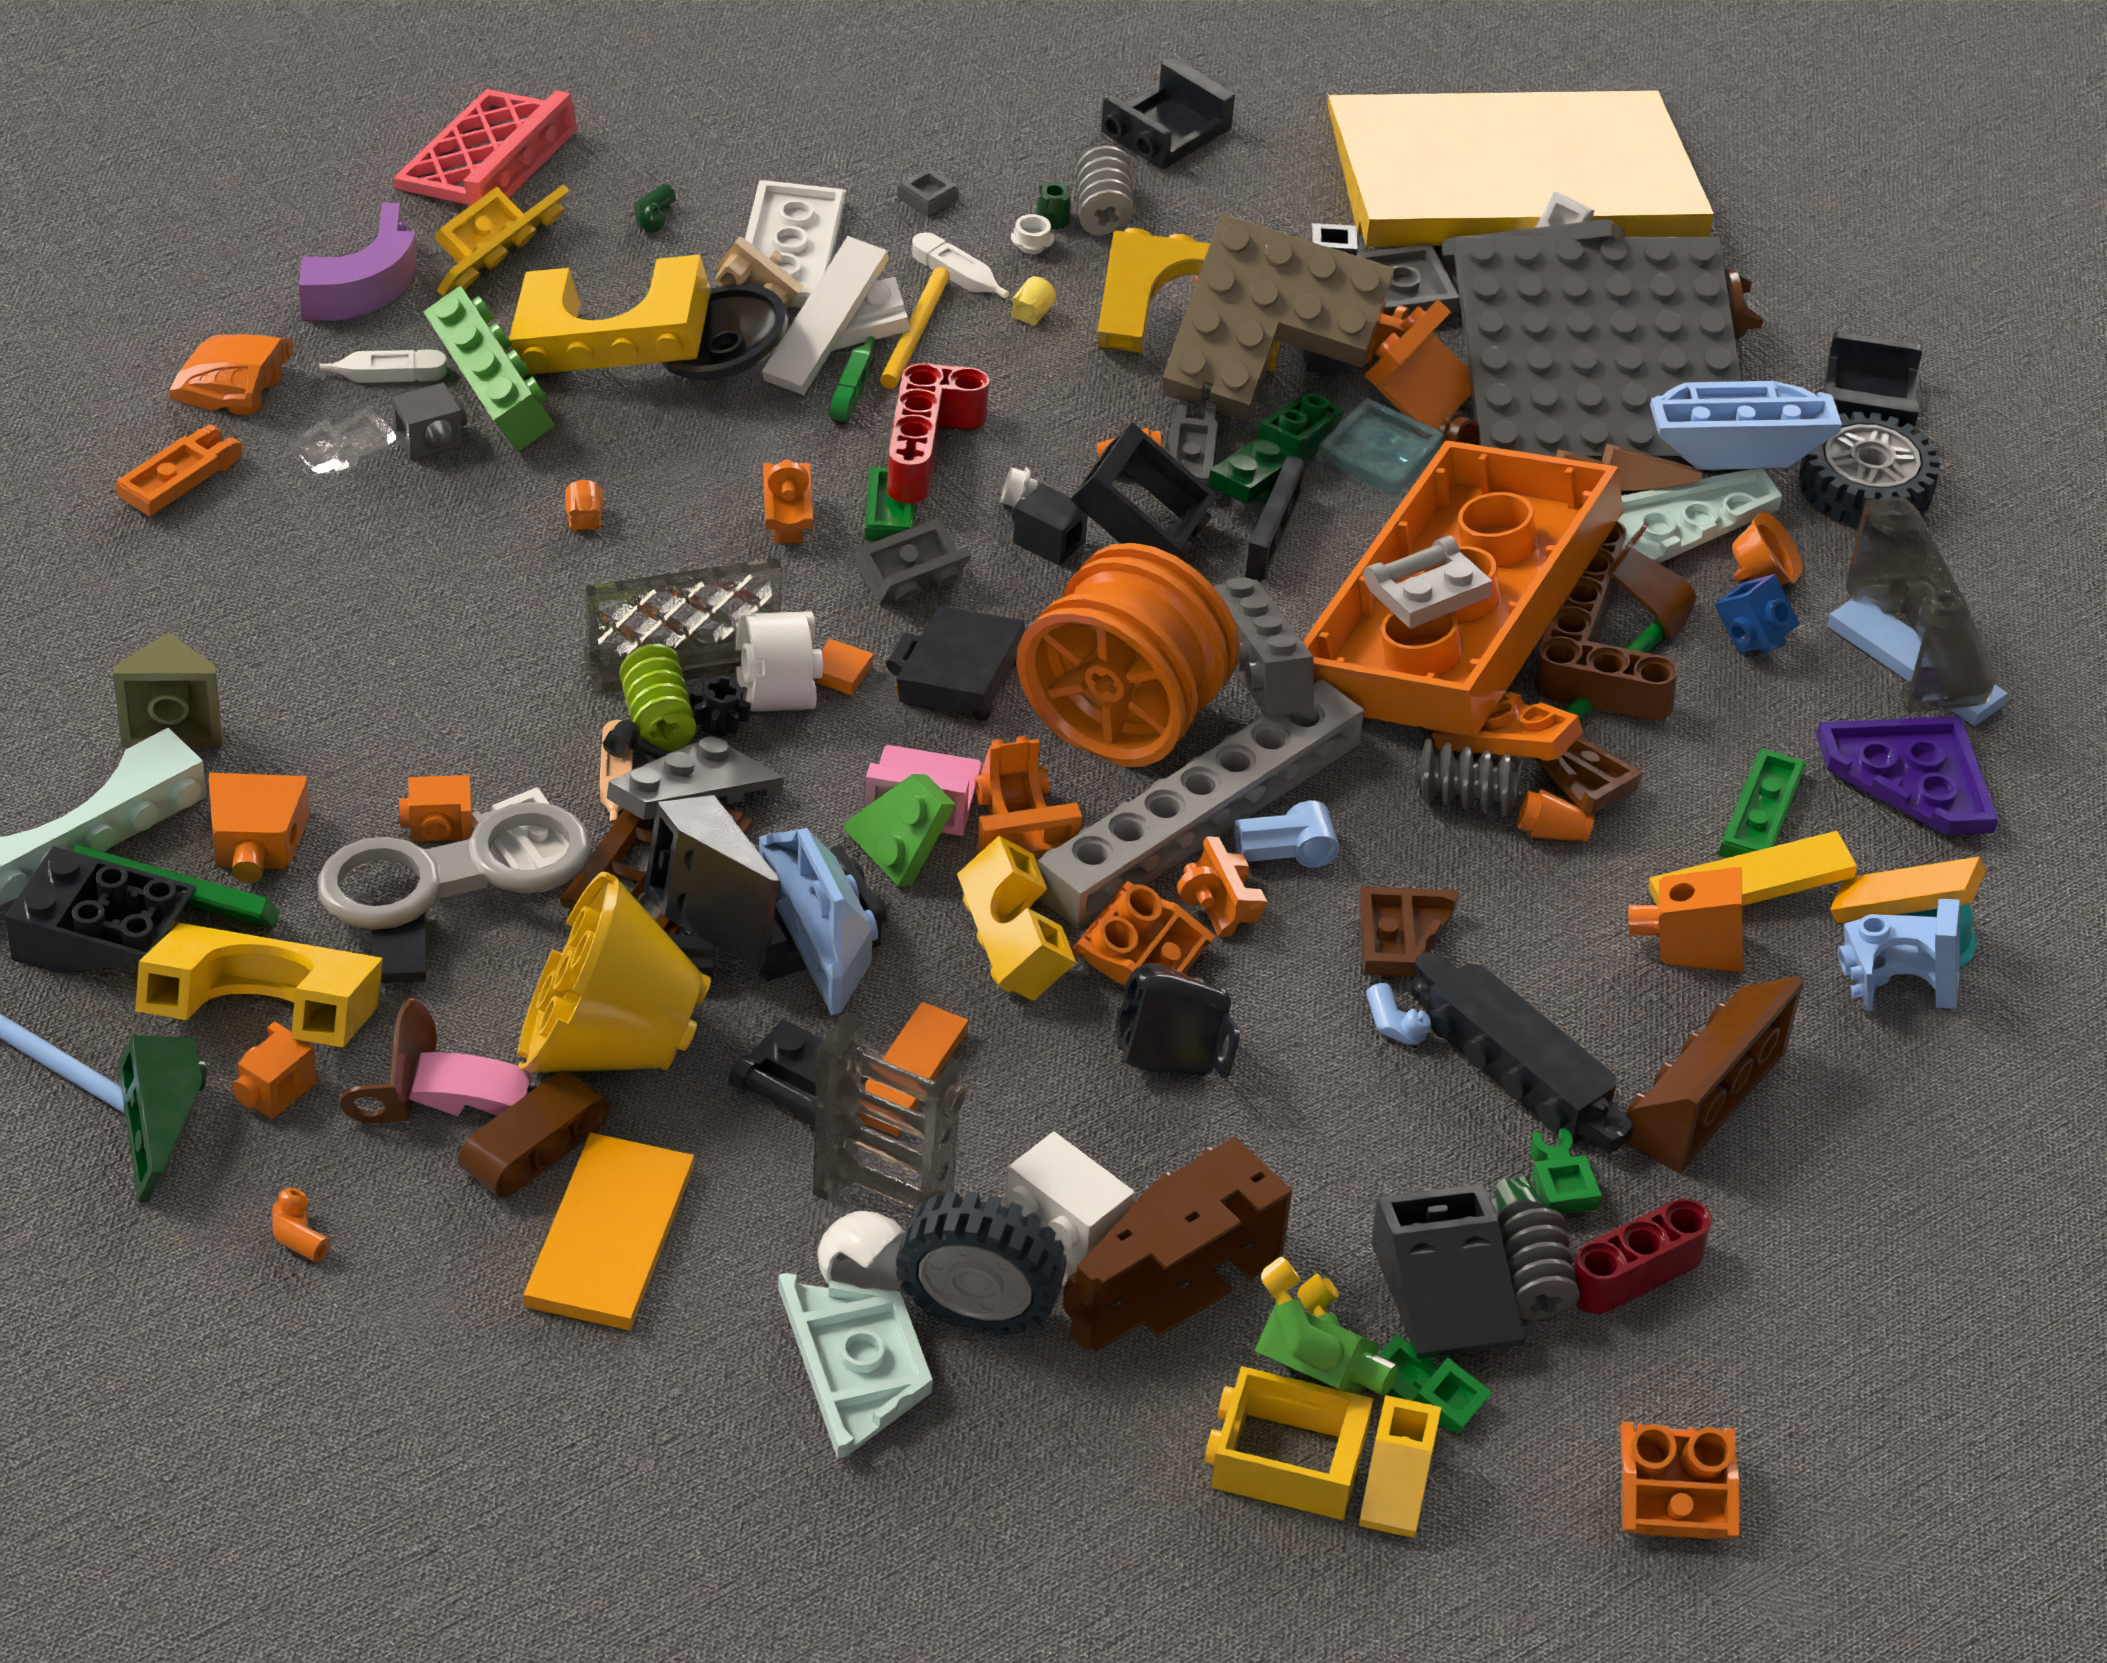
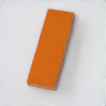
M921 1002L850 1105V1118L898 1137L968 1033L969 1020Z

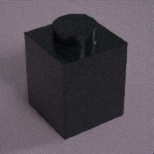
M1042 483L1030 495L1022 497L1013 509V543L1060 566L1086 542L1088 515L1070 500L1071 497Z

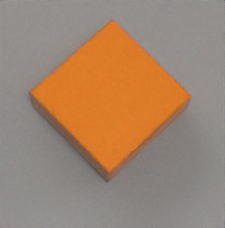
M829 639L821 650L823 657L822 678L813 680L817 684L852 696L873 667V653Z

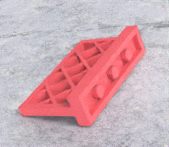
M486 89L393 177L395 189L468 204L469 207L495 187H498L509 198L578 130L571 93L556 90L546 100H540ZM490 106L501 107L500 109L485 112ZM530 115L528 118L519 120L520 117ZM512 120V122L489 127V125ZM480 127L483 128V129H481V130H477V131H473V132H470V133L462 134L464 131H468V130H472V129H476V128H480ZM506 138L503 141L496 142L498 139ZM489 142L488 145L466 150V147ZM458 149H459V151H460V152H456V153H452V154H448V155H444V156L438 157V156H439L440 154H442V153H446V152H450V151H454V150H458ZM484 160L482 163L472 164L473 162ZM461 165H466V167H463V168H459V169H455V170H451V171H447V172H443V171H442V170H445V169H449V168H453V167H457V166H461ZM436 172L435 175L417 178V176ZM464 182V187L452 185Z

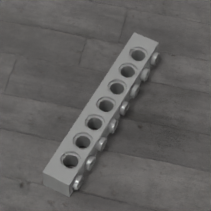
M1320 679L1314 683V710L1266 717L1262 713L1255 722L1236 734L1226 736L1219 745L1202 756L1193 757L1183 768L1166 779L1157 780L1150 789L1130 802H1123L1113 813L1094 825H1087L1077 836L1058 848L1048 850L1038 860V867L1048 889L1039 899L1076 929H1079L1101 913L1127 880L1133 885H1146L1201 849L1206 837L1221 836L1234 827L1235 820L1247 819L1358 746L1364 709L1329 683Z

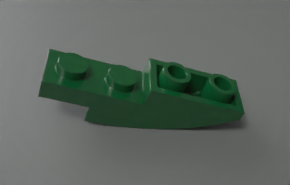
M1305 392L1260 423L1258 436L1255 440L1210 469L1207 486L1245 504L1253 499L1266 504L1287 456L1302 459L1305 469L1342 420L1345 410L1330 404L1328 399L1321 395Z

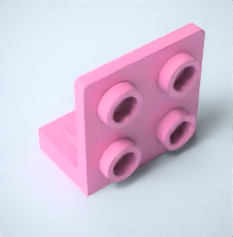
M886 745L883 749L880 763H870L866 775L865 807L911 774H927L956 804L941 832L963 836L975 794L974 778L980 775L981 761Z

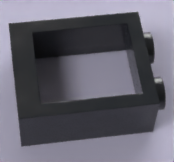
M1131 422L1107 445L1070 500L1120 544L1136 543L1156 547L1182 560L1193 546V543L1188 539L1190 535L1195 537L1211 519L1212 516L1207 512V509L1217 495L1136 424ZM1122 469L1179 517L1169 533L1112 485Z

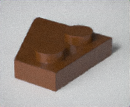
M1581 736L1558 759L1544 761L1533 757L1582 812L1588 816L1595 814L1636 790L1643 774L1642 771Z
M1360 886L1358 903L1363 974L1415 977L1414 965L1416 957H1419L1420 953H1430L1456 910L1458 890Z

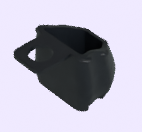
M1147 963L1136 968L1126 982L1125 996L1117 1018V1049L1124 1051L1123 1063L1146 1071L1198 1073L1200 1076L1210 1074L1215 1067L1219 1076L1227 1079L1230 1076L1240 1040V1031L1229 1014L1232 998L1225 987L1213 988L1199 977L1192 978L1158 963ZM1228 1034V1052L1225 1060H1223V1046Z

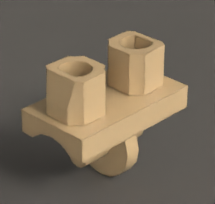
M741 235L714 269L718 272L716 283L719 286L752 284L768 288L782 299L786 309L804 288L803 285L777 265L783 255L775 250L770 258H768Z

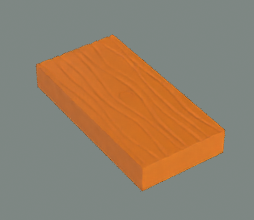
M1445 440L1302 641L1313 655L1314 683L1320 679L1329 683L1363 708V717L1380 719L1386 722L1392 721L1397 724L1414 727L1421 726L1430 730H1440L1446 733L1467 735L1475 738L1535 648L1547 626L1556 616L1558 609L1563 605L1566 597L1569 596L1577 584L1579 577L1582 576L1583 571L1586 570L1598 552L1601 543L1605 541L1615 526L1616 520L1618 521L1621 517L1623 507L1619 468L1611 465ZM1450 535L1458 544L1460 552L1492 580V597L1410 629L1371 593L1364 580V569L1379 562L1386 565L1432 547L1435 540ZM1436 565L1419 573L1398 580L1395 583L1398 584L1400 582L1405 581L1408 578L1415 577L1428 571H1431L1433 569H1436L1438 567H1441V565Z

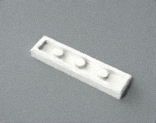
M847 236L762 370L764 381L801 395L806 393L889 260L887 250Z

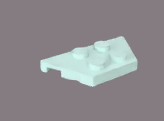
M784 1273L779 1275L778 1289L837 1459L847 1457L932 1392L933 1379L900 1291L876 1287L861 1289L851 1283L830 1280L829 1288L799 1284L797 1283L796 1274Z

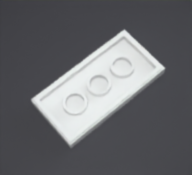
M759 180L745 239L768 258H770L775 250L783 256L777 265L804 286L788 307L802 308L833 259L846 201V190Z

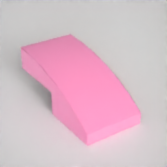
M444 1052L421 1053L417 1059L408 1099L455 1116L460 1115L465 1104L498 1116L526 1096L531 1073L520 1069L518 1065L481 1056Z

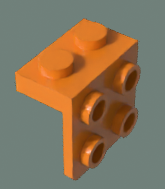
M1439 299L1426 312L1418 306L1400 324L1406 332L1400 338L1393 332L1374 351L1380 359L1364 375L1423 434L1428 436L1433 435L1440 428L1442 422L1448 419L1471 395L1468 367L1432 333L1451 313Z

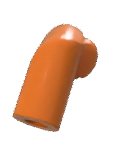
M286 1188L279 1193L278 1202L274 1203L272 1207L273 1236L281 1245L318 1263L327 1254L330 1247V1239L308 1227L307 1212L305 1211L308 1205L306 1194L298 1189Z

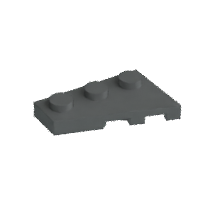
M709 736L610 780L608 783L607 799L645 820L655 818L657 802L715 795L717 799H721L725 804L743 802L744 793L762 790L766 797L780 795L783 791L785 777L730 747L726 741Z

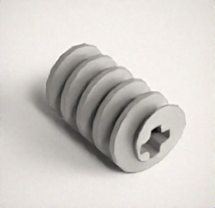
M1095 145L1084 148L1078 152L1076 158L1080 224L1088 233L1094 236H1103L1125 226L1134 214L1130 158L1125 151L1114 146Z

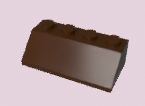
M1793 976L1741 987L1727 1004L1723 1001L1719 1002L1712 1011L1706 1028L1701 1033L1694 1031L1688 1037L1681 1050L1680 1057L1675 1063L1667 1061L1658 1072L1651 1090L1647 1094L1640 1092L1633 1099L1626 1114V1117L1634 1124L1632 1139L1627 1145L1681 1174L1787 1051L1804 981Z

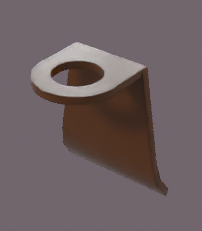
M1644 522L1623 548L1607 574L1647 608L1662 624L1666 637L1672 638L1686 624L1693 610L1697 595L1691 585L1682 577L1633 548L1649 525L1647 522Z
M408 998L398 1012L394 1028L390 1083L355 1086L343 1093L341 1109L348 1117L362 1123L374 1124L409 1121L413 1100L408 1099L417 1059L421 1053L434 1052L437 1043L434 1020L422 1003L414 998ZM361 1097H372L382 1101L385 1108L377 1112H366L357 1108L354 1105V1101Z

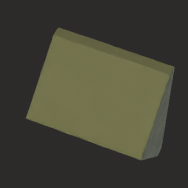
M168 632L113 667L122 746H134L167 728L187 746H223L216 666Z

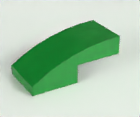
M1398 1334L1393 1337L1378 1355V1357L1398 1366L1396 1379L1386 1396L1441 1407L1438 1426L1460 1433L1492 1393V1391L1449 1358L1440 1367L1429 1358L1417 1359L1412 1345Z

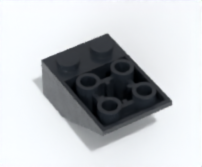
M715 795L657 802L644 890L667 919L756 968L764 967L767 947L773 940L772 920L775 903L781 896V883L777 873L769 867L757 851L754 843L749 841L736 824L734 817L728 814Z
M52 846L5 915L11 960L56 973L137 965L174 928L197 892L196 886Z
M1483 1184L1377 1196L1371 1244L1416 1358L1424 1359L1524 1345V1334L1499 1222Z

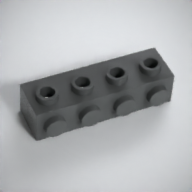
M1237 577L1226 581V584L1213 585L1229 607L1237 625L1240 653L1235 673L1265 716L1271 717L1314 710L1313 655L1257 579Z

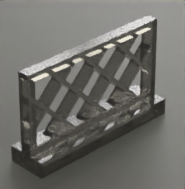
M779 557L585 586L587 647H583L584 664L593 693L600 694L623 690L619 676L622 662L635 649L648 644H663L670 646L676 651L684 680L736 673V667L741 666L742 650L736 651V632L740 616L754 614L757 610L762 613L781 612L782 565ZM769 576V582L756 594H752L743 588L751 579ZM716 584L721 587L707 602L695 595L703 586ZM668 591L673 594L659 609L646 602L655 593ZM733 596L746 602L731 616L719 610ZM620 599L625 602L611 616L600 611L598 606L600 601ZM688 603L696 608L697 611L683 624L671 617L682 605ZM639 610L649 616V618L635 631L622 624L634 612ZM709 617L721 624L715 628L696 630ZM660 625H664L674 631L669 635L647 638ZM613 632L625 638L623 642L599 645Z

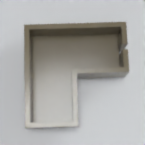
M1221 213L1162 377V395L1177 400H1188V403L1201 407L1204 400V384L1212 386L1210 403H1216V412L1249 422L1277 341L1364 368L1392 288L1395 268Z

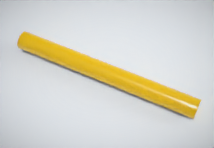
M942 267L934 269L909 319L910 331L902 333L880 378V382L885 388L894 389L897 386L946 287L950 274Z

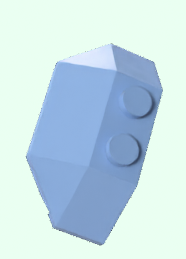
M1777 381L1683 383L1668 390L1662 396L1658 395L1652 398L1650 404L1659 436L1697 470L1788 468L1839 433L1842 426L1832 395L1822 392L1814 394L1804 388Z
M808 828L760 836L759 854L769 867L777 873L781 883V896L775 905L831 1015L841 1013L871 964L872 941L878 939L875 918L870 910H863L859 902V892L851 874L845 876L836 857Z

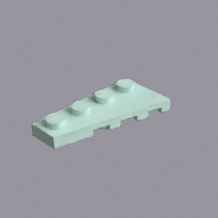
M1747 469L1700 479V482L1621 496L1623 513L1618 521L1626 528L1625 546L1641 525L1647 522L1649 524L1633 548L1657 563H1661L1752 522L1760 512L1773 513L1779 510L1782 494L1764 469Z

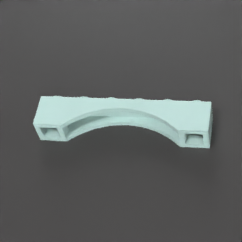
M167 728L126 749L118 768L106 784L81 806L63 817L38 828L0 837V906L18 898L52 846L74 851L75 845H80L105 852L116 844L149 829L154 824L206 798L203 760Z

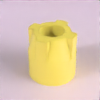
M1034 276L1028 278L1011 299L1013 311L1010 314L1015 320L1019 319L1029 323L1031 326H1035L1057 299L1054 287L1041 277Z

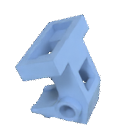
M1938 899L1937 917L1871 914L1862 919L1844 924L1845 945L1838 946L1840 967L1844 976L1851 975L1852 980L1855 981L1856 985L1850 986L1852 997H1862L1867 1010L1873 1011L1876 988L1889 982L1892 975L1897 974L1917 975L1927 980L1936 990V1008L1957 1009L1960 978V900Z

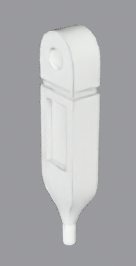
M919 233L913 237L912 256L920 263L929 266L932 270L938 267L946 269L950 274L949 280L970 292H991L998 294L1004 299L1008 297L1009 292L997 284L991 269L986 264L952 244L946 243L945 240L932 233Z
M414 350L360 351L352 353L343 360L333 364H319L320 372L341 374L357 383L415 382V380L420 382L437 381L444 378L447 373V362L445 354L438 350H417V352H414Z

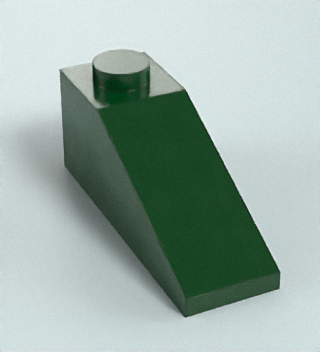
M132 1035L118 1064L138 1202H149L198 1091L202 1092L205 1088L207 1078L206 1063L203 1059H198L194 1037Z

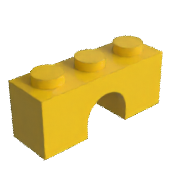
M998 836L958 872L957 876L965 894L963 902L972 913L978 929L977 939L986 950L990 960L992 978L1006 992L1014 991L1034 1001L1075 965L1076 960L1063 927L1030 910L1031 905L1048 890L1034 854Z

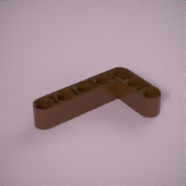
M1616 520L1615 526L1605 541L1601 543L1598 552L1586 570L1583 571L1577 584L1569 596L1566 597L1565 602L1560 606L1556 616L1545 630L1539 646L1536 688L1543 697L1553 701L1570 704L1577 698H1584L1592 704V709L1646 720H1660L1668 717L1674 709L1677 667L1675 663L1663 656L1597 643L1618 583L1607 572L1626 543V528Z

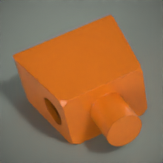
M209 773L216 864L221 867H231L234 878L244 883L259 881L262 878L263 869H285L290 866L310 815L307 776Z
M1742 867L1664 876L1659 880V905H1629V936H1659L1660 960L1665 964L1743 972Z

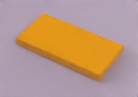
M590 1132L523 1294L524 1307L631 1331L693 1172L694 1155Z

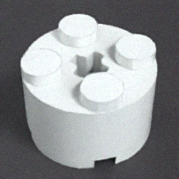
M812 611L754 613L740 616L736 632V651L742 650L741 666L736 667V674L740 687H747L748 689L746 701L751 703L750 711L767 712L815 709L817 694L813 679L822 678L823 657L820 649H812V640H814L815 620Z

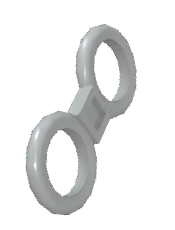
M540 802L511 804L491 812L476 825L470 839L426 850L408 840L392 837L366 838L346 845L326 860L317 879L318 896L330 915L349 926L369 930L396 928L419 918L434 904L436 898L440 899L488 887L487 882L501 890L522 894L546 892L564 885L575 877L586 864L591 852L589 833L577 816L559 806ZM526 825L549 827L562 834L569 843L565 855L557 862L541 869L532 870L507 867L498 862L489 850L493 841L503 832ZM389 860L400 862L413 869L420 878L416 889L405 899L390 905L369 906L358 904L345 897L339 888L343 877L349 871L369 861Z

